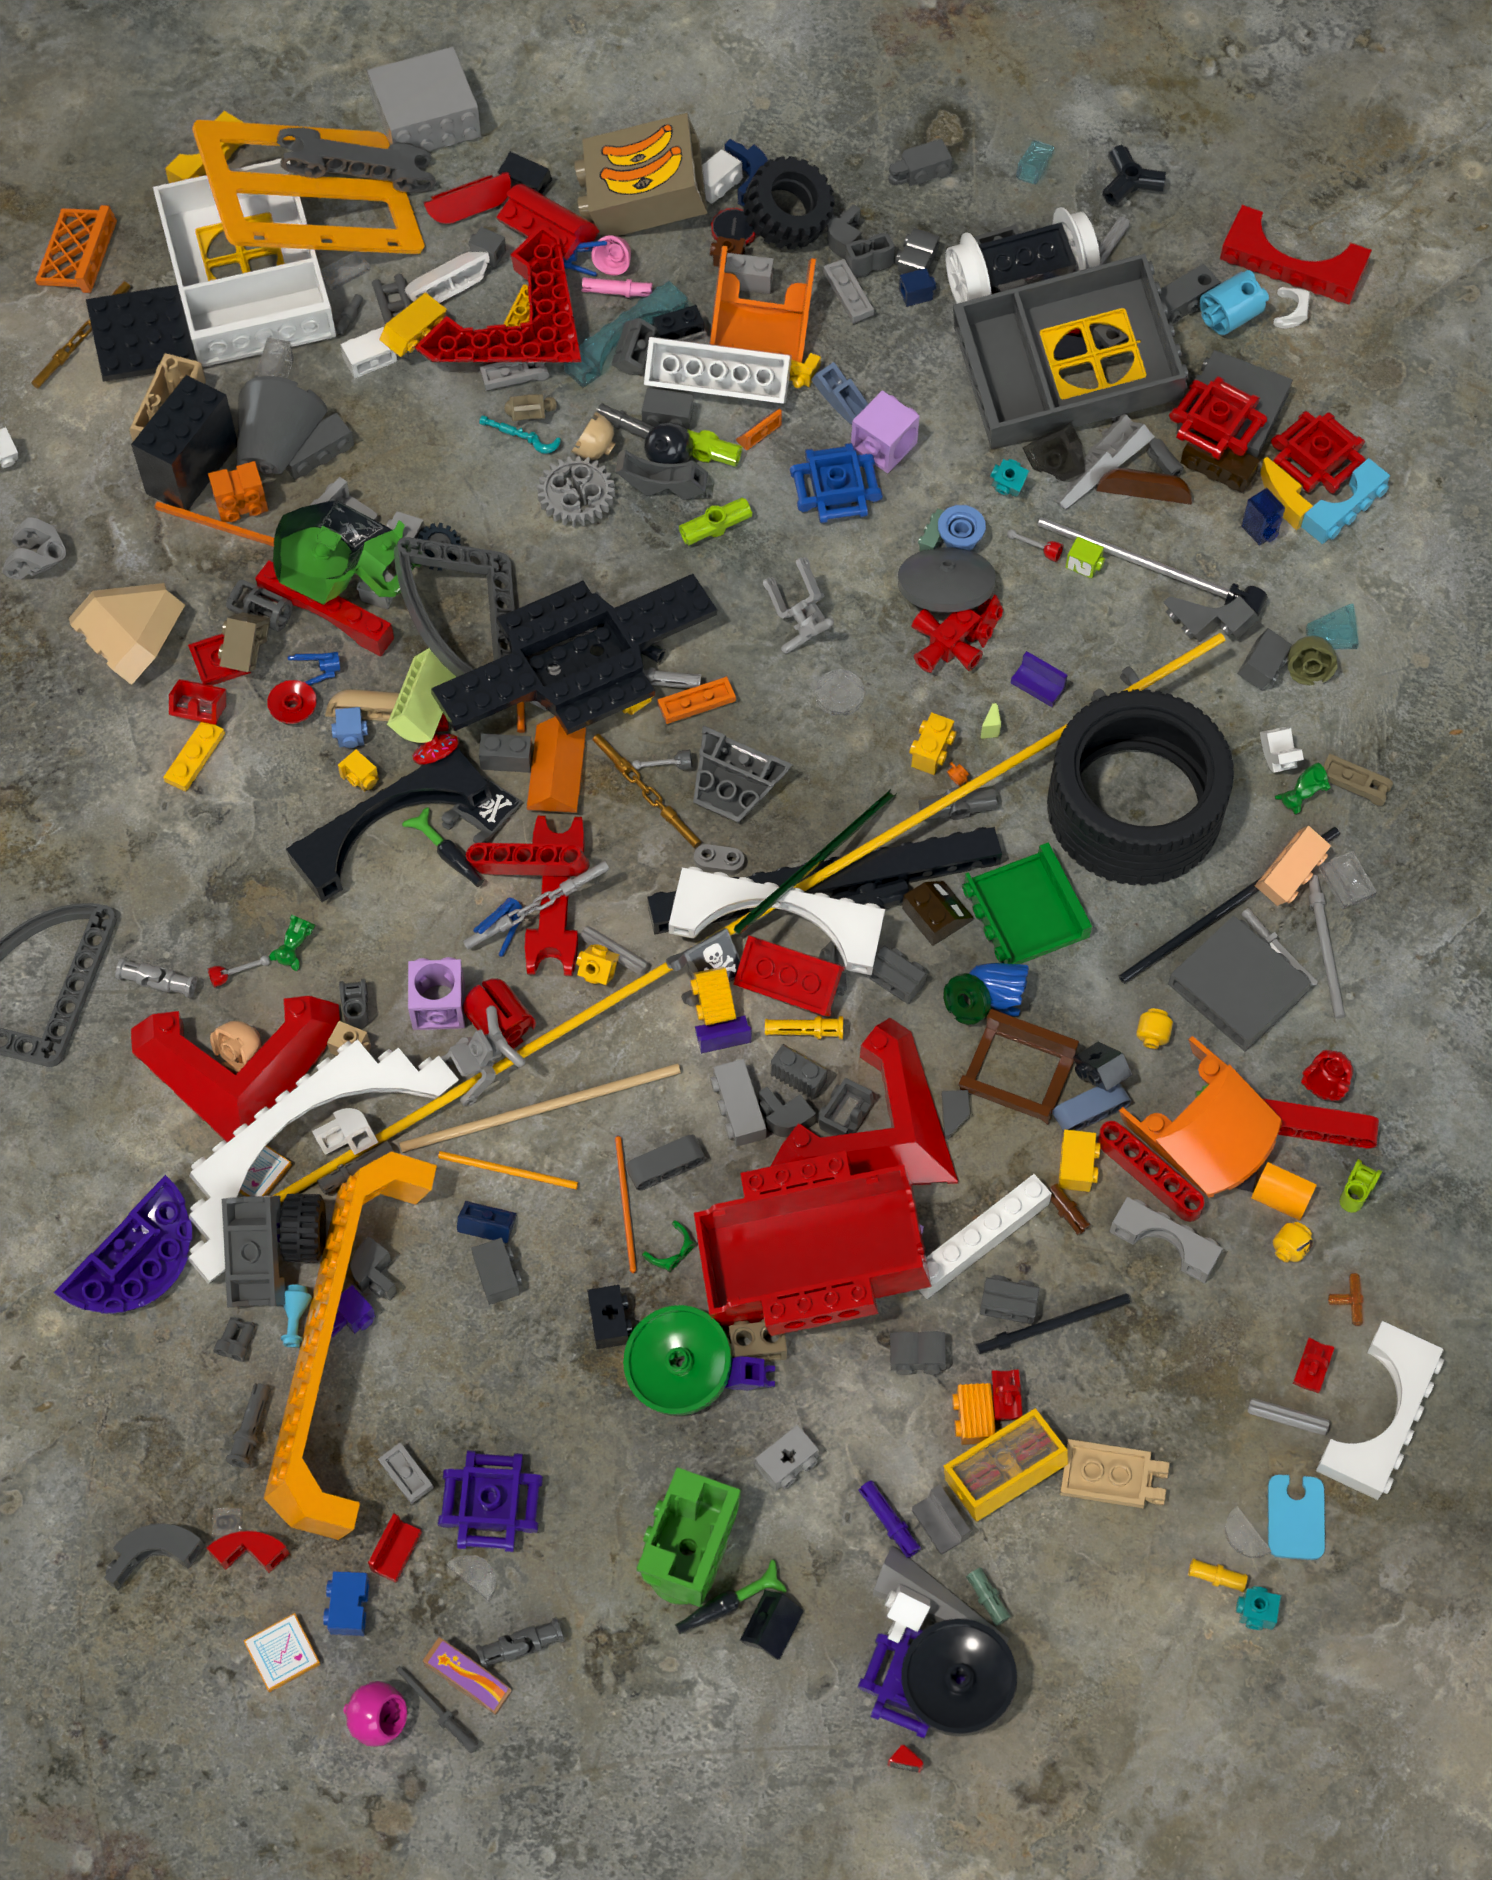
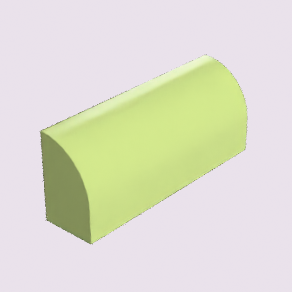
M429 648L413 658L387 723L398 735L417 743H425L433 739L443 713L431 694V688L456 678Z

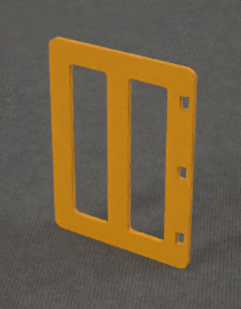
M196 120L192 127L193 134L226 238L231 244L251 247L420 254L424 249V242L407 193L396 190L391 181L338 177L309 178L300 175L231 171L228 168L221 142L280 146L277 143V136L280 130L286 128H309L317 130L320 133L321 139L388 149L390 144L388 138L383 133L212 120ZM293 136L283 138L284 140H295ZM237 193L384 201L389 206L396 229L248 222L244 218ZM254 236H264L265 240L254 239ZM330 239L332 243H322L321 240ZM388 242L397 243L398 246H388Z

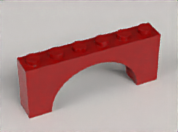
M1241 205L1223 243L1220 260L1350 305L1369 263L1371 249L1350 242L1341 254L1327 260L1305 261L1290 257L1277 250L1265 237L1261 225L1263 212Z

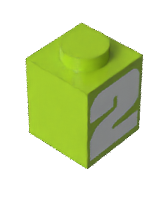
M1077 536L1067 555L1065 568L1092 578L1096 570L1101 571L1105 562V558L1102 557L1104 547Z

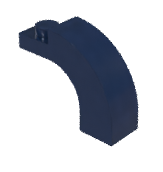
M729 139L725 143V152L742 162V170L749 176L738 188V204L744 207L743 197L746 193V188L756 171L768 159L756 145L753 144L749 149H746L744 145Z

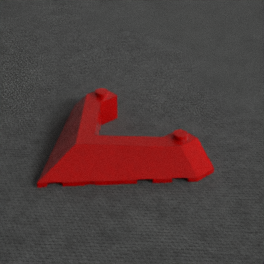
M540 225L510 254L514 271L528 280L529 322L520 323V326L506 327V324L487 326V329L473 330V327H461L446 316L414 346L415 349L432 362H581L559 236L544 225Z
M313 996L284 998L285 1022L236 1075L184 1038V1024L179 1011L152 1014L131 1028L132 1053L155 1076L169 1086L203 1121H206L212 1130L223 1140L229 1142L235 1137L233 1132L244 1123L248 1126L256 1121L254 1116L266 1106L268 1109H271L277 1104L275 1099L286 1090L291 1093L298 1087L295 1083L308 1072L312 1065L316 1064L326 1050L327 1042L340 1021L339 1004Z
M888 1018L875 1026L860 1048V1058L881 1072L891 1128L820 1138L798 1123L781 1145L771 1166L846 1151L851 1161L853 1175L904 1164L912 1185H931V1183L935 1182L958 1184L912 1032L892 1018Z

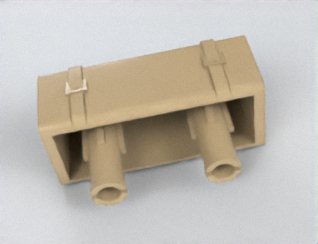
M164 354L129 429L132 441L135 440L185 375L204 384L206 383L203 367L200 362Z

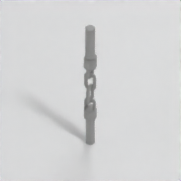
M603 861L579 876L560 883V888L553 892L548 891L538 896L530 905L500 917L482 934L476 933L463 940V943L467 949H470L500 931L504 932L521 922L526 915L535 910H542L555 902L556 898L563 894L565 896L570 895L578 887L607 872L610 868L606 861ZM546 896H548L549 899H551L549 902L543 904L542 906H540V903L538 902ZM517 913V916L520 918L512 922L510 917Z

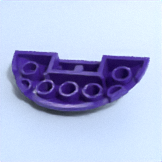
M164 1175L93 1253L91 1252L54 1291V1294L68 1304L82 1310L100 1312L101 1314H116L144 1307L158 1299L171 1288L184 1269L188 1260L190 1242L192 1241L191 1220L188 1217L185 1200L175 1184Z

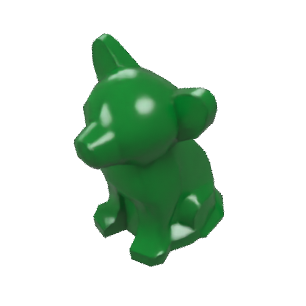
M1319 762L1313 764L1300 775L1294 790L1275 796V799H1281L1283 805L1291 809L1294 814L1300 813L1302 800L1312 797L1318 790L1328 791L1331 789L1324 767Z
M291 914V921L285 933L284 944L272 951L269 958L271 961L277 960L279 964L291 966L294 971H298L300 969V961L296 957L295 950L304 942L308 935L312 934L316 925Z

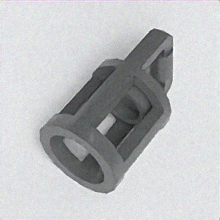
M239 580L228 597L226 607L237 614L244 612L253 615L258 613L271 618L269 628L279 632L288 623L293 604L289 599L245 580ZM246 587L252 591L245 596L243 601L244 608L242 610L234 605L242 594L243 588ZM264 597L277 601V605L265 600ZM285 607L284 614H280Z

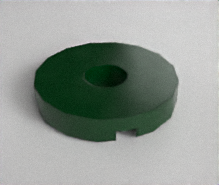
M969 973L958 974L951 978L944 987L943 999L946 1009L949 1013H953L956 1017L954 1019L958 1022L972 1025L987 1017L991 1009V998L987 987L978 977ZM963 994L969 997L970 1005L964 1001Z

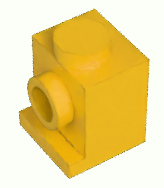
M357 749L338 764L340 777L343 780L346 778L353 787L358 786L364 792L371 790L379 780L377 767Z

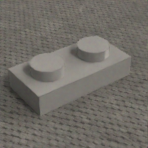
M401 1442L378 1458L381 1466L410 1504H413L433 1489L432 1483Z

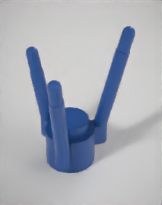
M607 241L579 243L568 260L563 259L564 268L596 277V272L574 265L572 261H577L578 252H592L593 247L607 245Z
M338 652L295 654L287 657L288 660L297 661L319 660L320 671H325V673L305 681L309 686L324 679L335 677L334 672L340 671Z
M511 897L507 898L496 911L476 926L473 932L482 934L500 917L516 909H522V905ZM516 913L510 918L513 922L519 919L520 917H518ZM521 922L510 928L499 952L500 957L504 955Z

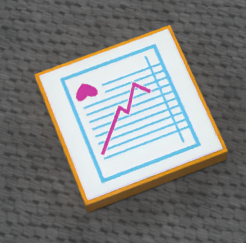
M266 1145L247 1172L239 1193L245 1197L268 1196L292 1166L291 1161Z
M295 1613L244 1640L269 1693L321 1665Z

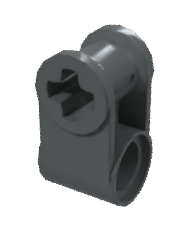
M366 979L353 983L339 981L342 1010L346 1024L358 1029L365 1028L369 1020ZM355 1012L360 1013L358 1016H350Z

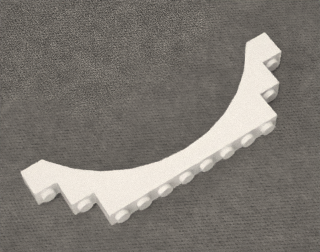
M358 1039L352 1044L350 1041H347L337 1050L339 1055L331 1060L327 1057L316 1066L318 1071L310 1076L307 1073L295 1083L298 1086L291 1093L288 1090L284 1091L275 1099L277 1104L271 1109H268L266 1106L254 1116L256 1121L248 1126L244 1123L233 1132L235 1137L228 1143L223 1140L212 1149L214 1154L208 1159L201 1157L191 1166L193 1171L190 1172L189 1176L208 1200L205 1202L202 1198L190 1208L192 1213L189 1215V1219L208 1242L204 1243L201 1240L189 1250L192 1254L188 1260L203 1279L210 1284L225 1271L222 1199L237 1197L247 1172L264 1147L288 1124L311 1109L342 1097L369 1092H400L434 1100L447 1092L459 1080L441 1057L437 1056L434 1060L431 1057L427 1058L418 1066L420 1069L418 1072L399 1048L393 1052L390 1049L385 1051L377 1058L380 1061L377 1063Z

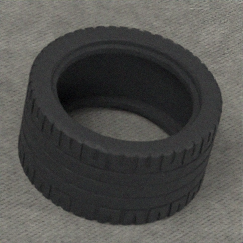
M1133 689L1129 692L1128 690L1121 691L1120 693L1114 692L1109 694V696L1105 695L1100 697L1099 700L1090 702L1089 706H1084L1080 712L1073 716V720L1071 719L1068 722L1066 728L1061 733L1056 747L1048 789V818L1050 824H1052V831L1056 834L1055 837L1058 843H1061L1063 850L1067 851L1068 855L1075 859L1077 864L1081 867L1084 866L1090 873L1094 872L1096 876L1101 878L1103 876L1106 880H1115L1121 884L1125 882L1128 885H1147V883L1152 885L1158 884L1160 881L1166 882L1171 878L1179 877L1180 874L1189 872L1190 868L1193 869L1197 866L1198 862H1201L1206 854L1210 852L1217 840L1234 782V763L1231 760V750H1229L1227 740H1224L1225 736L1218 730L1219 727L1215 722L1212 723V719L1207 714L1204 715L1202 710L1198 707L1195 708L1190 702L1186 703L1180 697L1175 698L1172 694H1162L1160 691L1151 692V690L1145 689L1143 691ZM1123 750L1147 751L1168 759L1185 773L1194 787L1198 803L1186 815L1170 823L1157 826L1132 825L1121 822L1099 809L1085 791L1081 774L1095 760L1107 754Z

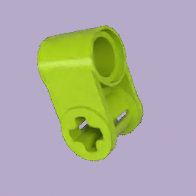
M1358 1159L1340 1196L1339 1202L1341 1207L1350 1213L1359 1211L1363 1207L1369 1193L1373 1191L1382 1171H1376L1362 1164V1160ZM1349 1194H1355L1359 1199H1353Z

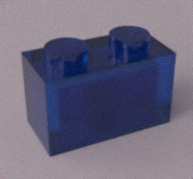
M1265 488L1248 499L1241 527L1259 546L1267 541L1271 542L1279 535L1286 507L1268 488Z

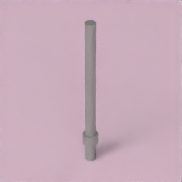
M1313 875L1308 881L1310 888L1309 902L1310 907L1314 909L1334 1018L1341 1019L1345 1017L1324 911L1326 903L1324 894L1320 891L1318 876Z

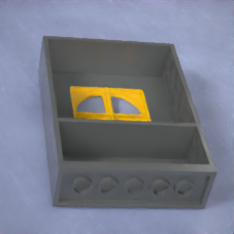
M1145 253L953 305L955 333L991 450L1183 399L1184 389H1187L1186 378H1189L1188 370L1185 364H1181V348L1179 343L1175 344L1174 327L1172 323H1168L1166 303H1161L1159 297L1161 295L1160 284L1158 281H1154V266L1152 261L1148 262ZM1092 324H1106L1116 327L1127 335L1129 341L1099 350L1095 347L1089 327ZM1073 329H1080L1086 344L1087 353L1060 361L1055 360L1053 354L1058 342ZM1125 352H1132L1134 354V362L1128 373L1114 384L1107 383L1100 363L1101 359ZM1090 363L1093 366L1098 387L1095 389H1084L1073 386L1060 377L1059 371L1080 364Z

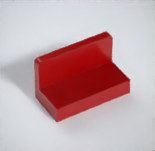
M393 1513L368 1561L371 1572L396 1583L422 1534L421 1530L402 1522L399 1515Z

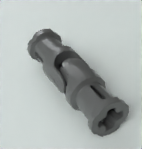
M555 1617L552 1618V1622L538 1627L532 1625L516 1631L512 1635L499 1637L498 1641L485 1646L479 1644L476 1646L482 1667L487 1670L489 1665L500 1661H512L518 1656H525L542 1650V1646L556 1641L562 1643L564 1642V1637L558 1619ZM526 1637L531 1639L529 1645L525 1642Z

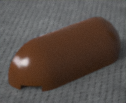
M1115 468L1106 472L1101 477L1096 489L1098 492L1190 505L1192 503V494L1188 484L1180 477L1170 474Z

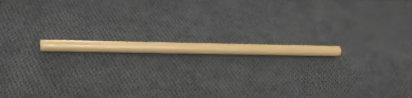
M677 1063L400 1142L402 1153L677 1075L681 1073Z

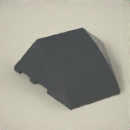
M703 725L693 803L740 823L793 767V764L772 755L768 756Z

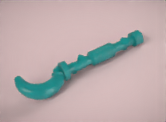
M484 415L481 416L479 421L481 425H489L499 429L500 432L527 439L528 443L533 444V447L543 454L554 452L560 445L561 438L557 437L554 442L543 444L539 441V436L535 432H530V434L524 433L522 428L517 430V427L503 422H495Z

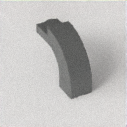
M173 1524L143 1526L124 1536L113 1547L119 1558L118 1560L114 1559L108 1565L104 1578L110 1586L118 1591L140 1562L157 1555L170 1557L189 1569L205 1545L201 1538L180 1526Z

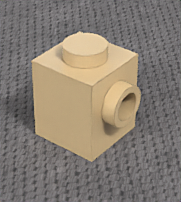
M341 1021L338 1022L327 1042L330 1053L336 1056L339 1055L337 1050L347 1041H350L352 1044L358 1039L368 1052L371 1048L366 1031Z

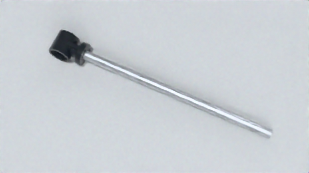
M1040 517L1037 524L1041 528L1076 540L1077 536L1103 546L1104 552L1226 598L1224 605L1231 603L1240 596L1254 610L1258 617L1268 598L1266 592L1258 587L1248 586L1242 591L1239 589L1238 584L1233 583L1231 588L1228 589Z

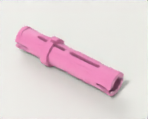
M583 277L582 292L625 295L626 298H631V296L652 297L653 288L651 287H653V283L632 282V279L617 281Z

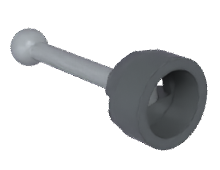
M690 749L679 751L674 759L646 762L635 760L632 762V766L636 770H639L641 767L675 764L677 768L682 770L692 769Z

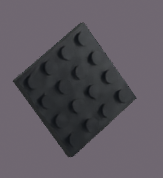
M178 285L86 299L103 382L154 374L164 354L195 361Z

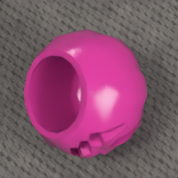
M372 1681L359 1687L351 1695L349 1703L345 1704L343 1710L344 1714H346V1725L351 1736L360 1743L370 1747L384 1746L392 1742L402 1732L407 1719L406 1702L402 1694L395 1687L382 1681Z

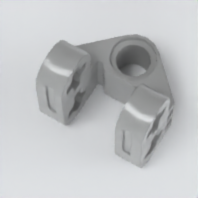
M37 518L25 519L15 528L11 540L19 548L6 558L2 572L5 576L18 580L24 578L27 574L33 576L55 567L66 556V549L55 527ZM36 544L41 545L38 548L37 553L32 550H29Z

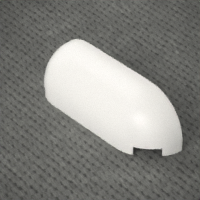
M488 252L464 253L416 278L407 285L405 292L413 302L426 292L437 302L441 303L483 279L487 262L489 263Z

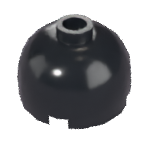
M664 422L655 425L645 438L644 449L649 461L663 464L688 462L693 453V440L690 438L688 430L678 423Z

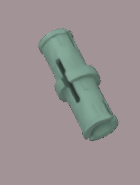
M978 1568L966 1576L979 1597V1604L984 1605L995 1626L1007 1621L1011 1615L998 1597V1590L992 1587L982 1568Z

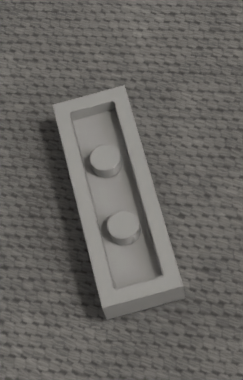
M845 259L823 266L824 275L852 323L874 315L872 305Z

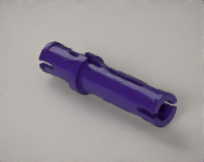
M870 1480L862 1485L858 1491L888 1531V1537L898 1544L907 1559L921 1550V1546L910 1534L906 1522L901 1521L878 1490L874 1481Z

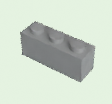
M744 1059L713 1067L714 1076L710 1077L713 1092H718L721 1099L717 1101L721 1116L726 1115L728 1121L725 1124L728 1139L733 1138L735 1147L766 1139L765 1123Z

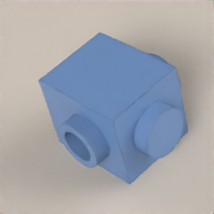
M360 707L335 709L336 723L331 724L332 736L338 739L339 747L355 748L364 745V736L368 735L367 720L363 721Z

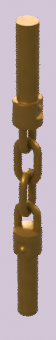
M123 281L111 295L126 293L131 287L127 282ZM90 319L81 326L68 343L59 348L52 356V360L31 382L34 387L39 388L60 365L62 366L68 360L69 355L83 341L84 337L90 334L92 331ZM89 324L90 328L84 333L83 330ZM78 336L80 337L75 344L72 343Z
M596 734L592 740L615 764V768L630 783H636L642 789V796L653 807H659L662 810L660 815L669 824H672L694 849L699 847L702 842L678 817L677 812L671 806L665 807L662 804L661 795L653 787H646L640 780L639 772L625 757L622 758L600 734ZM631 770L636 774L632 776L633 779L627 775ZM649 790L658 798L655 799V803L646 795L650 793Z

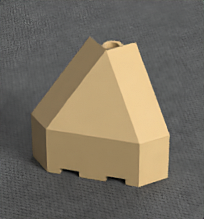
M164 583L95 590L89 594L69 617V621L75 631L81 632L86 636V642L97 654L107 659L108 662L106 664L132 685L158 655L185 604L167 591Z

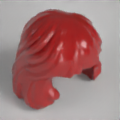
M1323 1050L1315 1057L1312 1064L1303 1070L1301 1084L1305 1085L1307 1090L1322 1100L1339 1101L1349 1091L1353 1075L1351 1061L1341 1051Z

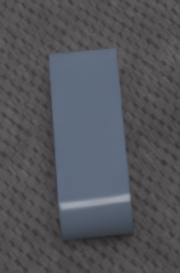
M1121 1083L1107 1091L1097 1086L1061 1103L1052 1113L1063 1132L1064 1129L1080 1131L1118 1113L1122 1107H1128L1131 1104V1099Z

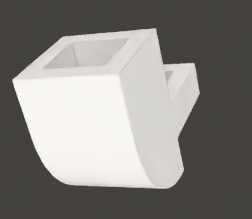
M1281 727L1260 732L1263 753L1268 767L1273 773L1298 768L1297 761L1304 760L1303 752L1301 749L1294 748L1291 728Z
M353 1108L333 1112L336 1119L312 1131L325 1155L347 1143L354 1155L378 1143L363 1113Z

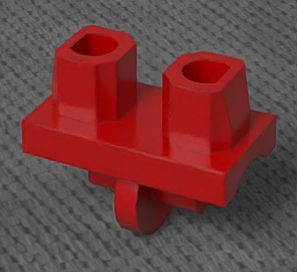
M1308 1338L1292 1384L1319 1394L1335 1347Z
M992 1370L994 1421L1019 1419L1022 1417L1019 1370Z

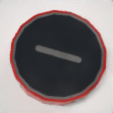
M729 208L719 212L711 223L714 240L717 241L718 236L735 240L745 238V245L754 241L756 234L753 231L755 228L749 226L747 222L748 216H745L744 211L738 208Z

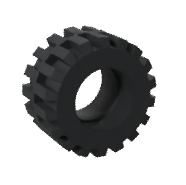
M287 1194L282 1204L280 1217V1247L282 1256L287 1262H319L323 1255L326 1236L324 1200L321 1194Z

